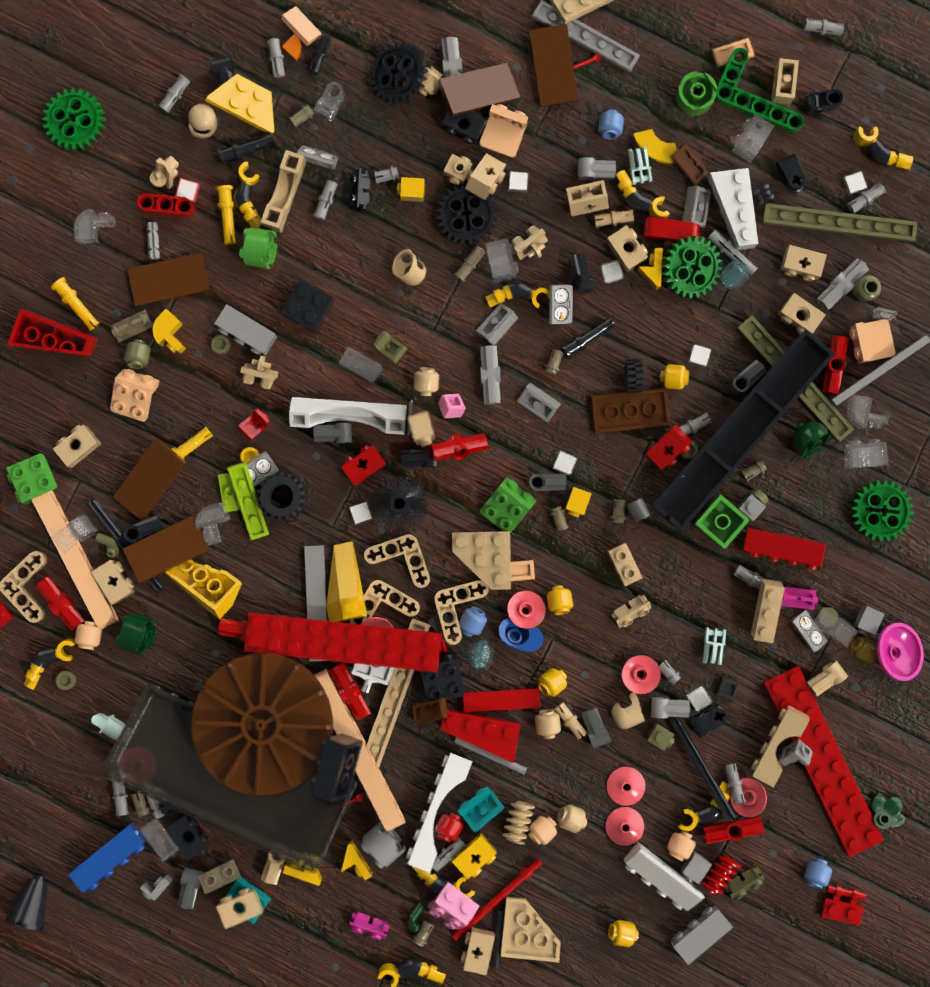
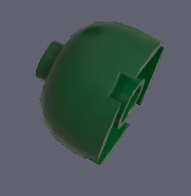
M801 423L794 429L795 434L792 438V446L801 458L807 459L820 450L818 447L821 443L824 445L827 443L831 433L820 423Z

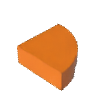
M294 33L282 48L297 61L301 55V42Z

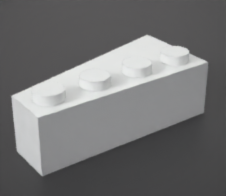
M749 168L710 173L707 180L712 187L713 195L719 205L720 213L726 223L733 246L737 250L755 248L758 245Z

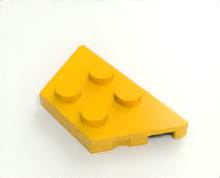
M236 74L206 97V102L268 134L274 133L271 92L250 80Z

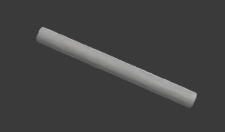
M456 737L454 741L458 745L523 775L527 770V767L516 762L507 761Z

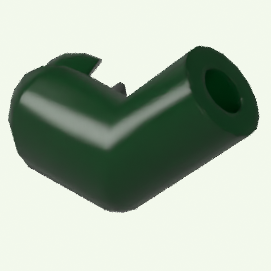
M419 903L414 906L408 916L407 928L412 930L413 933H416L420 928V924L416 921L425 909Z

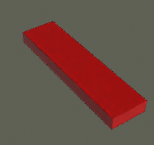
M527 688L465 692L463 696L464 712L541 708L540 689Z

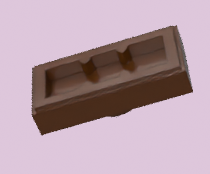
M683 143L670 156L693 185H696L709 173L686 143Z
M440 698L413 705L414 723L420 725L448 718L446 699Z

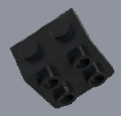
M452 652L441 654L438 672L420 671L427 701L440 698L449 700L465 695L457 653L452 654Z

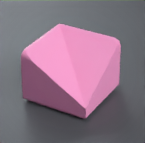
M460 394L442 395L438 402L444 418L461 417L466 409Z

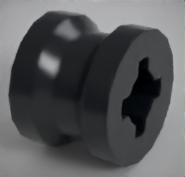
M767 184L753 192L754 196L759 200L758 204L760 207L777 198L776 194L771 191V184Z

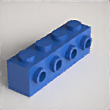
M132 822L68 876L82 893L87 889L91 892L99 885L98 880L102 877L106 880L115 872L113 870L114 867L117 865L122 867L130 860L128 856L134 852L136 855L144 849L145 846L143 844L147 839Z

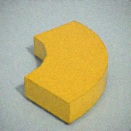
M652 129L633 134L634 140L641 151L643 146L647 147V154L650 158L660 163L675 164L670 158L677 150L675 143H666L659 140Z

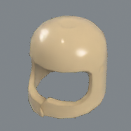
M197 104L190 109L188 120L191 134L198 138L211 136L217 128V118L214 110L206 104ZM193 128L198 131H210L207 134H200L195 132Z
M404 249L396 255L392 266L393 274L407 285L415 286L421 283L426 276L424 263L417 260L416 255L410 249ZM405 255H411L412 261L405 263L402 261V258ZM408 266H411L409 271L406 274H404L405 269Z
M635 692L629 695L632 701L631 706L621 708L619 703H616L612 707V717L616 725L621 729H629L645 721Z

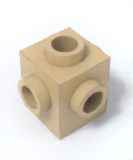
M452 154L444 169V176L448 177L449 181L453 184L465 185L473 173V164H471V160L464 156L458 157Z

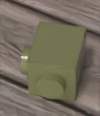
M656 722L645 738L663 751L666 748L669 749L675 740L673 738L674 734Z

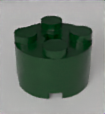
M131 613L129 616L124 615L121 621L122 629L116 637L115 644L121 650L145 656L147 653L144 651L146 648L150 649L154 642L157 628L153 626L157 621L136 613Z

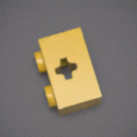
M480 833L454 856L452 862L467 879L471 876L474 878L482 871L480 868L485 863L489 865L494 861L497 852L485 836ZM472 854H479V860L474 859L472 861Z

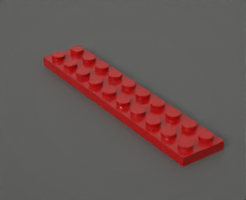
M249 613L244 651L438 672L442 633Z
M795 666L764 681L763 684L778 714H780L782 709L786 710L789 705L810 717L801 737L792 736L790 739L792 743L801 740L813 751L810 764L804 765V768L847 856L852 857L884 841L879 829L874 825L869 808L800 667Z

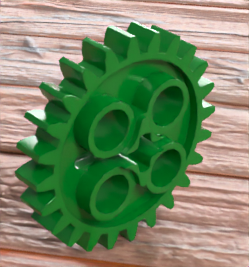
M74 88L71 89V93L64 89V95L57 92L58 98L51 97L53 103H46L49 110H43L47 117L42 118L47 123L43 128L49 130L46 133L47 136L52 137L51 141L53 143L57 142L60 148L64 145L66 150L72 147L76 151L77 146L84 150V144L91 147L90 141L97 142L95 136H102L99 129H105L101 122L106 121L101 116L105 113L103 109H100L102 105L100 102H96L95 96L91 97L88 91L84 94L82 89H79L78 93H76ZM81 103L80 109L74 110V106ZM60 113H65L63 119L57 120ZM85 120H91L88 126H83ZM70 129H74V134L67 136V132Z
M694 235L691 238L690 236H685L684 240L678 239V244H671L673 250H666L669 257H663L667 263L661 265L666 268L662 274L667 275L664 282H670L668 288H674L673 293H679V296H686L691 299L693 296L699 298L700 294L706 295L705 289L712 291L711 284L717 285L714 279L715 277H720L717 271L722 270L721 267H718V263L722 262V260L716 258L720 252H713L716 246H710V240H705L704 237L698 238ZM688 250L689 256L687 259H685L684 255L685 252ZM705 257V263L702 265L701 259ZM680 269H682L683 274L679 278L678 272ZM699 275V281L695 283V277Z
M876 480L874 485L871 482L867 483L868 489L864 486L861 487L863 493H855L858 499H853L852 502L856 506L850 507L851 510L855 511V514L850 515V517L857 519L853 522V525H860L857 531L864 530L863 537H867L870 534V540H874L877 536L878 542H882L883 537L886 542H889L890 536L895 540L897 539V534L904 535L902 529H909L906 523L913 522L909 515H914V512L909 511V508L914 507V505L908 504V501L912 499L911 497L905 498L907 490L900 492L901 485L894 488L895 482L893 481L888 485L887 480H883L881 484L879 480ZM872 495L877 498L875 506L870 503ZM891 497L896 500L895 507L889 505ZM882 508L883 510H897L899 514L868 512L865 509ZM871 514L876 520L873 525L868 522V517ZM890 516H892L895 521L892 527L889 526L887 523V520Z

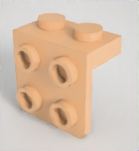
M492 104L480 146L513 158L516 156L528 117L521 111L516 110L513 112L507 110L508 108L504 105L497 104L496 106Z
M887 319L864 324L860 322L850 326V337L854 343V356L858 364L895 355V347Z
M123 369L115 378L110 410L133 419L146 421L151 397L159 386V380L154 379L150 375L135 373L131 369Z

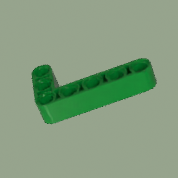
M736 48L730 55L717 85L715 101L720 105L788 133L799 131L804 124V118L801 114L736 87L748 60V52L744 48ZM734 55H741L743 62H736ZM732 72L735 74L736 79L729 80L726 74ZM719 91H727L728 97H720ZM742 97L745 99L746 104L739 105L736 99ZM754 105H761L763 107V112H756L754 109ZM772 112H778L781 116L780 120L773 119ZM790 119L797 120L798 127H792L789 123Z

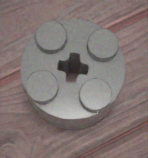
M381 821L362 837V849L375 858L374 861L380 868L388 867L406 851L405 845L401 847L400 842L402 839L396 831L392 829L387 832Z

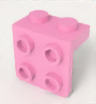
M446 883L436 900L428 903L427 908L432 916L440 917L444 920V924L448 928L458 930L467 926L479 905L450 883Z

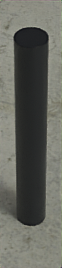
M501 909L497 910L491 967L494 970H499L505 915V910Z

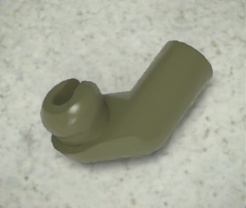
M98 533L95 541L105 545L106 555L110 558L117 556L119 547L115 540L110 536Z

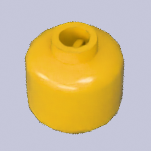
M669 364L665 367V371L661 370L660 382H664L666 389L681 390L685 385H688L689 370H686L684 365Z
M560 585L552 587V591L548 592L547 602L551 612H554L555 615H564L570 612V609L573 607V600L569 589H565Z
M550 668L540 676L538 687L545 696L555 697L566 688L567 676L561 669Z
M616 920L609 926L608 937L614 945L630 947L638 939V930L633 922Z

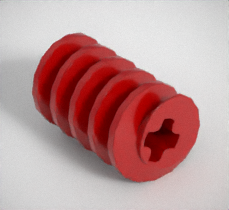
M724 854V857L717 856L721 862H713L716 869L709 868L712 875L705 874L704 877L707 879V882H700L706 890L718 897L716 893H724L721 887H728L725 880L732 881V877L729 874H737L734 867L741 868L739 863Z

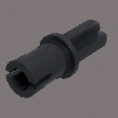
M325 35L320 36L316 50L312 52L314 55L308 71L320 74L323 61L327 59L326 53L331 38Z

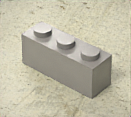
M227 304L214 323L219 327L217 331L225 336L231 334L235 337V342L242 346L244 344L251 347L250 351L258 356L261 353L266 356L278 337L272 331Z
M716 905L706 908L698 920H692L687 925L688 928L685 931L678 932L672 938L671 944L688 965L733 928Z

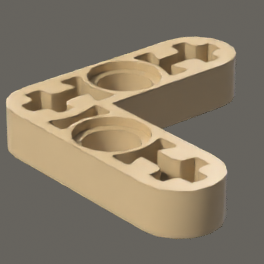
M410 534L366 549L364 558L370 564H376L404 554L414 585L424 588L429 584L430 576L415 536ZM408 537L410 540H414L415 543L412 544V548L409 549L408 546L402 547L404 551L400 552L396 541L400 540V544L406 542ZM391 543L397 549L393 555H389L385 550L386 546ZM382 546L385 558H382V555H378L375 561L372 558L368 559L367 555L370 554V550L379 552L378 547ZM415 555L421 559V563L417 567L410 564V558ZM424 567V571H421L422 576L427 577L424 585L416 582L419 576L417 572L413 574L412 570Z
M41 551L30 553L0 582V591L32 623L43 620L45 611L26 591L23 585L45 566L47 557ZM34 556H41V558L39 559L41 562L40 564L35 563L31 567L26 564L27 562L28 564H32L35 561ZM22 567L28 571L26 578H21L18 575V571ZM6 582H12L13 584L11 585V587L13 588V590L17 591L19 589L20 591L14 594V592L11 589L6 590ZM21 594L27 598V602L23 606L17 602V598ZM30 606V608H31L33 611L38 610L39 612H38L37 615H38L39 617H38V618H37V617L32 618V617H31V616L33 615L32 611H31L30 609H27V610L25 611L24 609Z
M381 580L373 581L364 595V601L371 600L374 603V608L371 611L366 610L367 614L370 615L368 618H372L381 601L407 616H415L420 610V605L415 599ZM380 583L383 590L387 591V587L391 589L387 593L386 599L382 598L383 593H374V585ZM391 593H398L400 595V601L397 604L390 602L389 596ZM404 597L408 599L405 601L407 604L415 603L416 612H407L408 608L404 605L402 609L398 607L403 602ZM350 620V624H356L354 620Z
M482 580L440 590L436 593L434 602L443 636L448 644L456 645L462 638L454 605L485 597L488 594L489 587ZM478 584L481 587H485L483 594L474 592L472 593L474 597H470L468 586H471V590L476 589ZM464 589L467 592V597L462 600L458 599L456 596L457 590ZM449 591H453V598L456 602H452V598L447 599L446 604H443L442 601L438 602L440 594L447 597L451 595ZM450 612L453 615L454 619L451 623L443 621L442 616L444 613ZM456 624V627L452 628L454 634H458L455 642L452 639H448L450 629L445 630L444 626Z

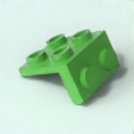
M37 454L7 467L8 480L11 484H14L16 489L14 492L15 496L23 504L27 505L32 502L31 499L57 488V483L43 454Z
M506 477L481 508L480 512L503 532L510 531L511 533L536 503V500L533 499L530 493L522 490L515 481Z

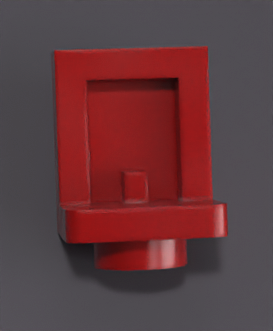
M256 408L252 415L238 425L237 429L251 442L267 428L270 420L263 411Z

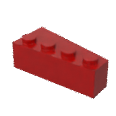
M20 309L7 345L92 356L98 338L32 311Z
M748 528L743 551L748 552L747 556L759 558V555L767 556L766 560L778 562V559L786 560L785 564L797 566L799 563L804 564L805 568L817 570V567L822 568L826 544Z
M447 709L448 718L442 719V731L514 763L520 722Z

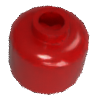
M452 812L449 815L442 814L435 826L436 836L448 843L456 841L463 829V824L459 821L460 817Z

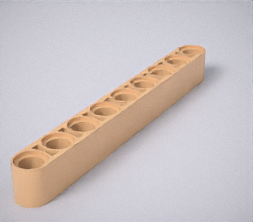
M53 490L31 499L97 627L104 629L119 621L113 606L91 572L94 569Z
M326 668L316 673L314 676L323 686L331 704L333 728L336 734H345L363 741L355 771L384 828L389 832L405 823L404 816L380 769L376 765L374 757L370 750L366 749L367 744L347 705L342 700L329 670Z

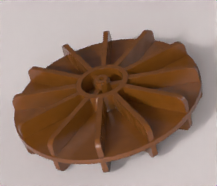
M268 653L251 654L228 662L218 669L204 684L193 710L191 720L192 736L199 759L210 774L223 785L248 795H274L295 788L317 770L316 765L322 754V743L326 737L332 736L333 733L332 708L326 691L319 680L303 665L281 655Z

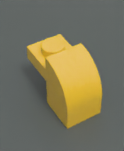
M165 309L157 317L153 325L155 340L161 346L168 342L166 346L173 352L177 350L182 354L186 349L173 336L183 324L169 310Z

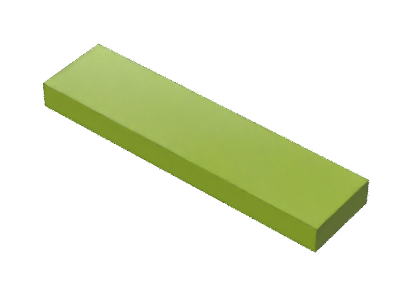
M242 462L227 467L250 540L269 535L262 509L258 506L257 494L247 463Z

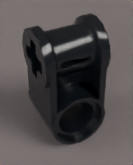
M838 89L812 91L804 95L805 99H807L808 115L834 111L843 101V94ZM829 97H835L837 103H831Z
M792 154L776 161L777 171L782 177L787 190L794 194L800 192L806 183V177L800 167L797 156Z
M715 705L692 716L689 722L697 737H702L725 724L728 715L721 706ZM718 711L720 713V719L715 717V712Z

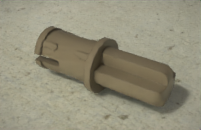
M476 246L468 258L463 260L464 263L454 275L464 282L470 272L476 269V264L483 257L485 251L481 247Z

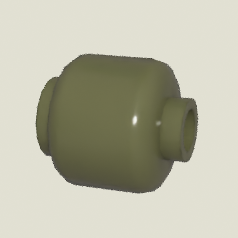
M871 275L859 278L853 287V294L860 301L875 299L881 292L880 281Z
M135 339L134 342H129L126 345L124 361L130 368L142 369L149 363L151 349L145 344V341Z

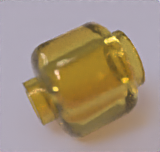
M867 636L856 637L852 641L850 651L856 660L864 665L877 661V644Z

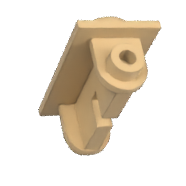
M638 595L629 601L631 609L628 610L624 604L613 611L614 613L611 616L617 622L619 628L627 627L633 623L635 618L643 617L649 613L652 607L645 595Z

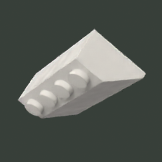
M638 841L624 858V862L627 864L626 869L633 874L636 872L642 876L641 880L648 886L653 884L658 888L656 891L664 898L670 897L673 900L671 903L680 910L684 908L689 911L705 897L698 887L683 878L681 874Z

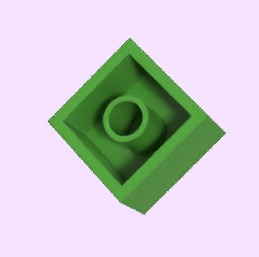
M720 494L712 500L692 525L720 549H725L750 519Z

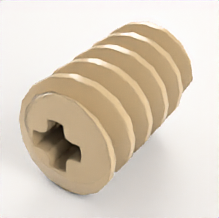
M517 801L516 803H510L515 809L508 811L513 817L506 818L511 825L504 826L509 832L502 835L511 842L525 845V842L521 839L527 838L524 832L529 831V827L525 824L531 823L528 817L533 816V812L529 809H534L535 806L530 803Z

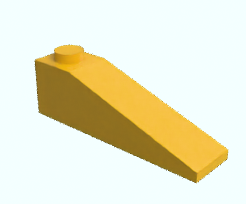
M353 541L334 545L326 603L328 618L331 622H344L367 617Z
M189 560L164 572L219 620L233 606L242 585L238 579L227 571H220L211 568L209 565L196 563L193 560Z

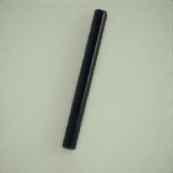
M91 500L87 504L122 551L123 548L132 545L125 540L123 532L98 500ZM157 576L147 580V583L155 593H159L165 588Z
M671 718L669 720L671 726L726 821L729 822L735 819L734 811L680 718Z

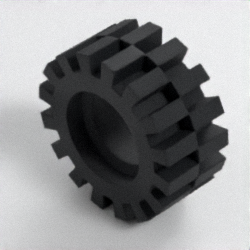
M625 359L624 375L627 394L643 393L644 374L642 359Z

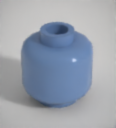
M612 109L600 115L598 131L603 138L613 140L622 134L623 116Z
M477 607L467 608L459 621L462 633L470 637L481 634L487 622L485 612Z
M816 858V861L808 862L804 874L807 885L817 889L828 886L832 869L827 866V861Z

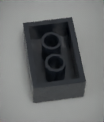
M345 734L326 737L321 746V758L316 765L317 773L311 783V795L329 802L349 796L363 744L362 740Z

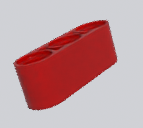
M145 193L137 199L138 207L148 215L191 218L195 214L194 204L185 197ZM151 200V206L144 208V202ZM166 202H170V208L167 210H163V204ZM184 204H189V210L186 212H182V206Z
M646 217L643 238L678 243V239L684 240L685 236H690L691 238L694 235L699 238L700 225L692 222Z

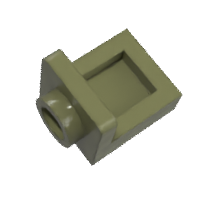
M383 331L373 344L381 354L394 363H397L408 349L386 331Z

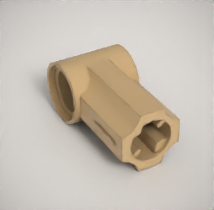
M834 660L828 663L822 669L823 671L809 680L807 684L816 696H819L831 686L844 681L848 675L838 661Z
M277 843L269 851L261 880L266 883L275 885L278 883L285 858L288 854L287 847L284 844ZM276 849L281 850L283 857H275L273 851Z

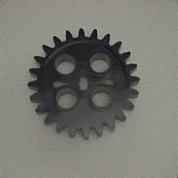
M395 42V46L388 44V50L382 48L383 54H376L379 59L372 60L375 67L369 68L373 71V74L369 75L373 81L369 84L374 87L372 91L377 94L376 96L385 103L389 102L394 105L396 102L398 105H401L402 100L408 103V97L414 100V93L420 94L418 88L425 87L422 84V80H427L423 75L428 72L424 68L427 62L423 60L425 56L412 44L408 45L405 42H402V44Z
M464 184L461 185V189H458L455 185L454 192L448 189L449 196L442 195L444 202L438 201V205L441 208L436 209V213L441 214L436 217V221H442L438 224V228H444L442 235L448 233V241L454 238V244H456L460 240L462 246H464L465 241H468L469 246H472L473 240L479 244L480 237L486 240L485 233L491 235L492 232L489 228H495V224L492 221H497V217L493 215L497 213V209H492L495 206V202H489L492 196L488 195L484 200L465 189ZM464 198L467 200L468 214H470V231H467L466 228V219L464 216L463 204ZM476 200L480 203V206L472 208L470 202ZM459 203L461 209L454 211L451 209V205ZM475 219H479L483 224L480 227H475L472 222ZM458 221L464 224L463 228L459 230L453 227L454 223Z

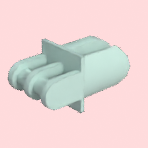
M642 147L644 166L640 149L634 150L637 167H635L633 151L628 149L631 168L629 171L633 185H636L637 182L642 184L648 180L652 182L647 147ZM647 169V175H643L642 170ZM634 171H639L638 177H635Z
M706 627L702 663H707L709 645H711L709 663L715 664L717 646H719L717 665H722L723 648L726 645L725 629L718 631L717 628L710 630L709 627ZM709 635L713 636V642L708 641ZM717 636L721 637V643L717 642Z
M99 713L91 719L94 725L101 728L100 734L104 733L114 740H119L128 733V727L125 723L115 718L114 714L108 717Z

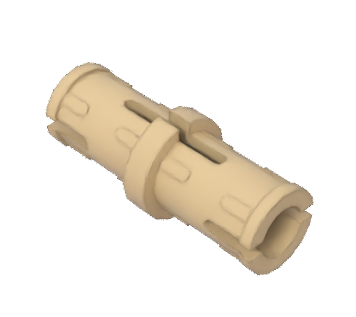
M632 209L594 215L596 227L612 224L617 226L618 223L634 222Z
M564 702L554 708L563 719L564 725L570 728L577 740L587 733L578 722V717L571 713Z

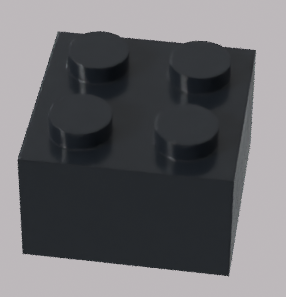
M299 279L281 313L284 317L317 334L335 300L330 295Z

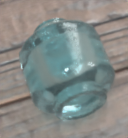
M732 261L721 271L722 278L720 280L730 290L732 288L739 289L749 279V274L747 273L749 268L742 261L740 263Z
M477 640V643L470 645L468 662L471 663V667L486 669L492 664L494 648L488 645V641Z

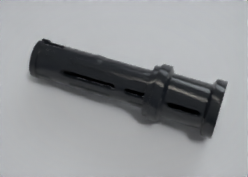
M270 133L269 135L238 145L237 143H232V146L224 149L217 148L222 165H225V162L234 159L240 160L243 155L276 144L272 133Z
M608 317L581 336H574L573 340L566 345L562 344L560 346L561 351L568 360L572 359V356L579 351L583 352L588 344L615 328L614 322Z

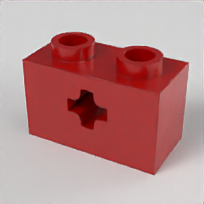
M675 424L646 454L661 470L666 466L670 468L677 461L675 459L676 456L679 454L683 456L691 448L689 444L692 440ZM672 445L674 447L673 450L668 451L667 448Z
M366 445L359 450L360 454L355 458L350 456L343 461L342 469L355 487L386 466V463L373 445L371 447ZM360 460L368 461L366 469L358 468Z

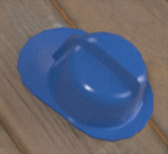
M510 618L503 620L499 625V636L504 645L510 649L534 652L543 644L542 632L537 627L523 629L516 626Z

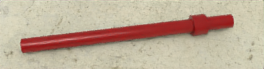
M537 858L527 868L524 867L519 871L520 874L475 913L467 926L456 930L451 935L452 938L457 941L524 880L527 881L532 877V873L543 864L541 860Z

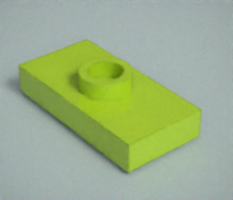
M229 473L218 475L224 513L241 510Z

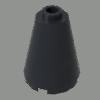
M34 874L33 878L29 877L6 915L4 922L12 925L16 923V925L23 928L43 931L48 882L44 881L45 877Z

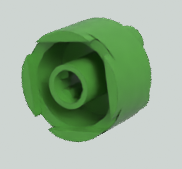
M691 72L682 79L676 92L677 105L689 116H697L707 112L716 98V82L706 73Z
M254 227L245 228L243 233L244 246L240 248L239 257L244 260L245 265L265 269L271 268L269 264L274 263L277 251V244L274 243V238H277L276 232Z

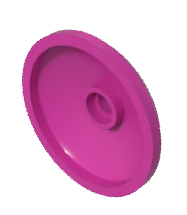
M893 623L886 626L879 635L877 656L885 673L897 681H907L917 676L922 668L924 659L923 646L918 634L907 624Z

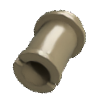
M303 105L300 111L289 117L296 128L308 118L312 119L314 112L309 105Z
M552 349L548 364L545 365L547 373L556 375L559 372L558 367L564 353Z
M756 460L755 464L742 470L741 473L748 482L758 474H764L767 468L762 460Z
M614 499L613 516H611L612 523L623 524L624 520H626L624 517L626 500Z
M561 506L550 509V516H553L557 531L569 528L563 513L565 510Z
M143 791L138 792L140 801H138L136 793L131 795L136 809L134 813L138 817L149 814L148 810L150 809L147 808Z
M423 920L417 934L413 936V942L421 947L427 944L426 940L434 925Z

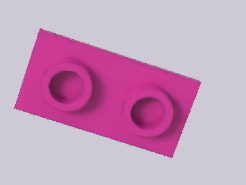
M785 587L781 606L814 610L815 604L818 603V597L815 590Z
M353 912L351 920L354 923L350 922L349 924L352 932L370 934V938L381 941V938H386L387 934L383 932H388L390 926L386 924V921L374 918L372 924H369L370 916L360 912Z

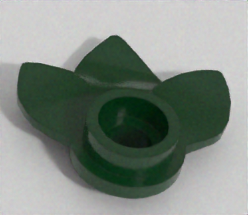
M880 793L875 795L871 807L875 813L873 822L878 829L897 828L904 824L906 817L900 813L903 806L900 797L886 800ZM882 816L886 819L885 823L881 821Z

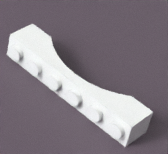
M292 397L289 410L290 427L310 428L317 424L331 421H354L371 425L387 434L405 435L407 405Z
M452 753L449 756L445 755L441 765L444 767L442 775L438 773L434 783L437 785L435 793H430L427 801L430 804L428 811H423L420 819L423 822L422 827L416 830L413 840L416 841L414 848L410 847L406 859H409V865L430 873L437 855L433 840V824L437 809L447 793L466 779L472 761Z

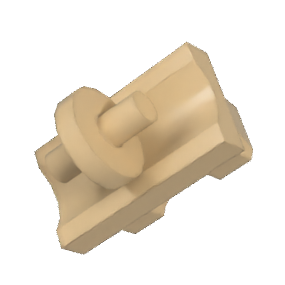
M169 156L164 161L161 158L156 160V169L150 174L151 184L155 187H162L166 184V187L170 189L173 186V179L178 175L176 168L179 163L172 156Z
M534 225L526 231L529 238L523 240L520 236H517L512 240L519 260L526 256L529 258L534 255L537 258L542 257L540 251L545 248L544 243L548 241L545 231L542 228L539 230Z
M261 355L259 360L252 359L251 364L245 363L244 367H241L240 373H243V383L254 384L256 376L262 378L260 387L270 389L279 372L271 370V363L265 362L266 357Z

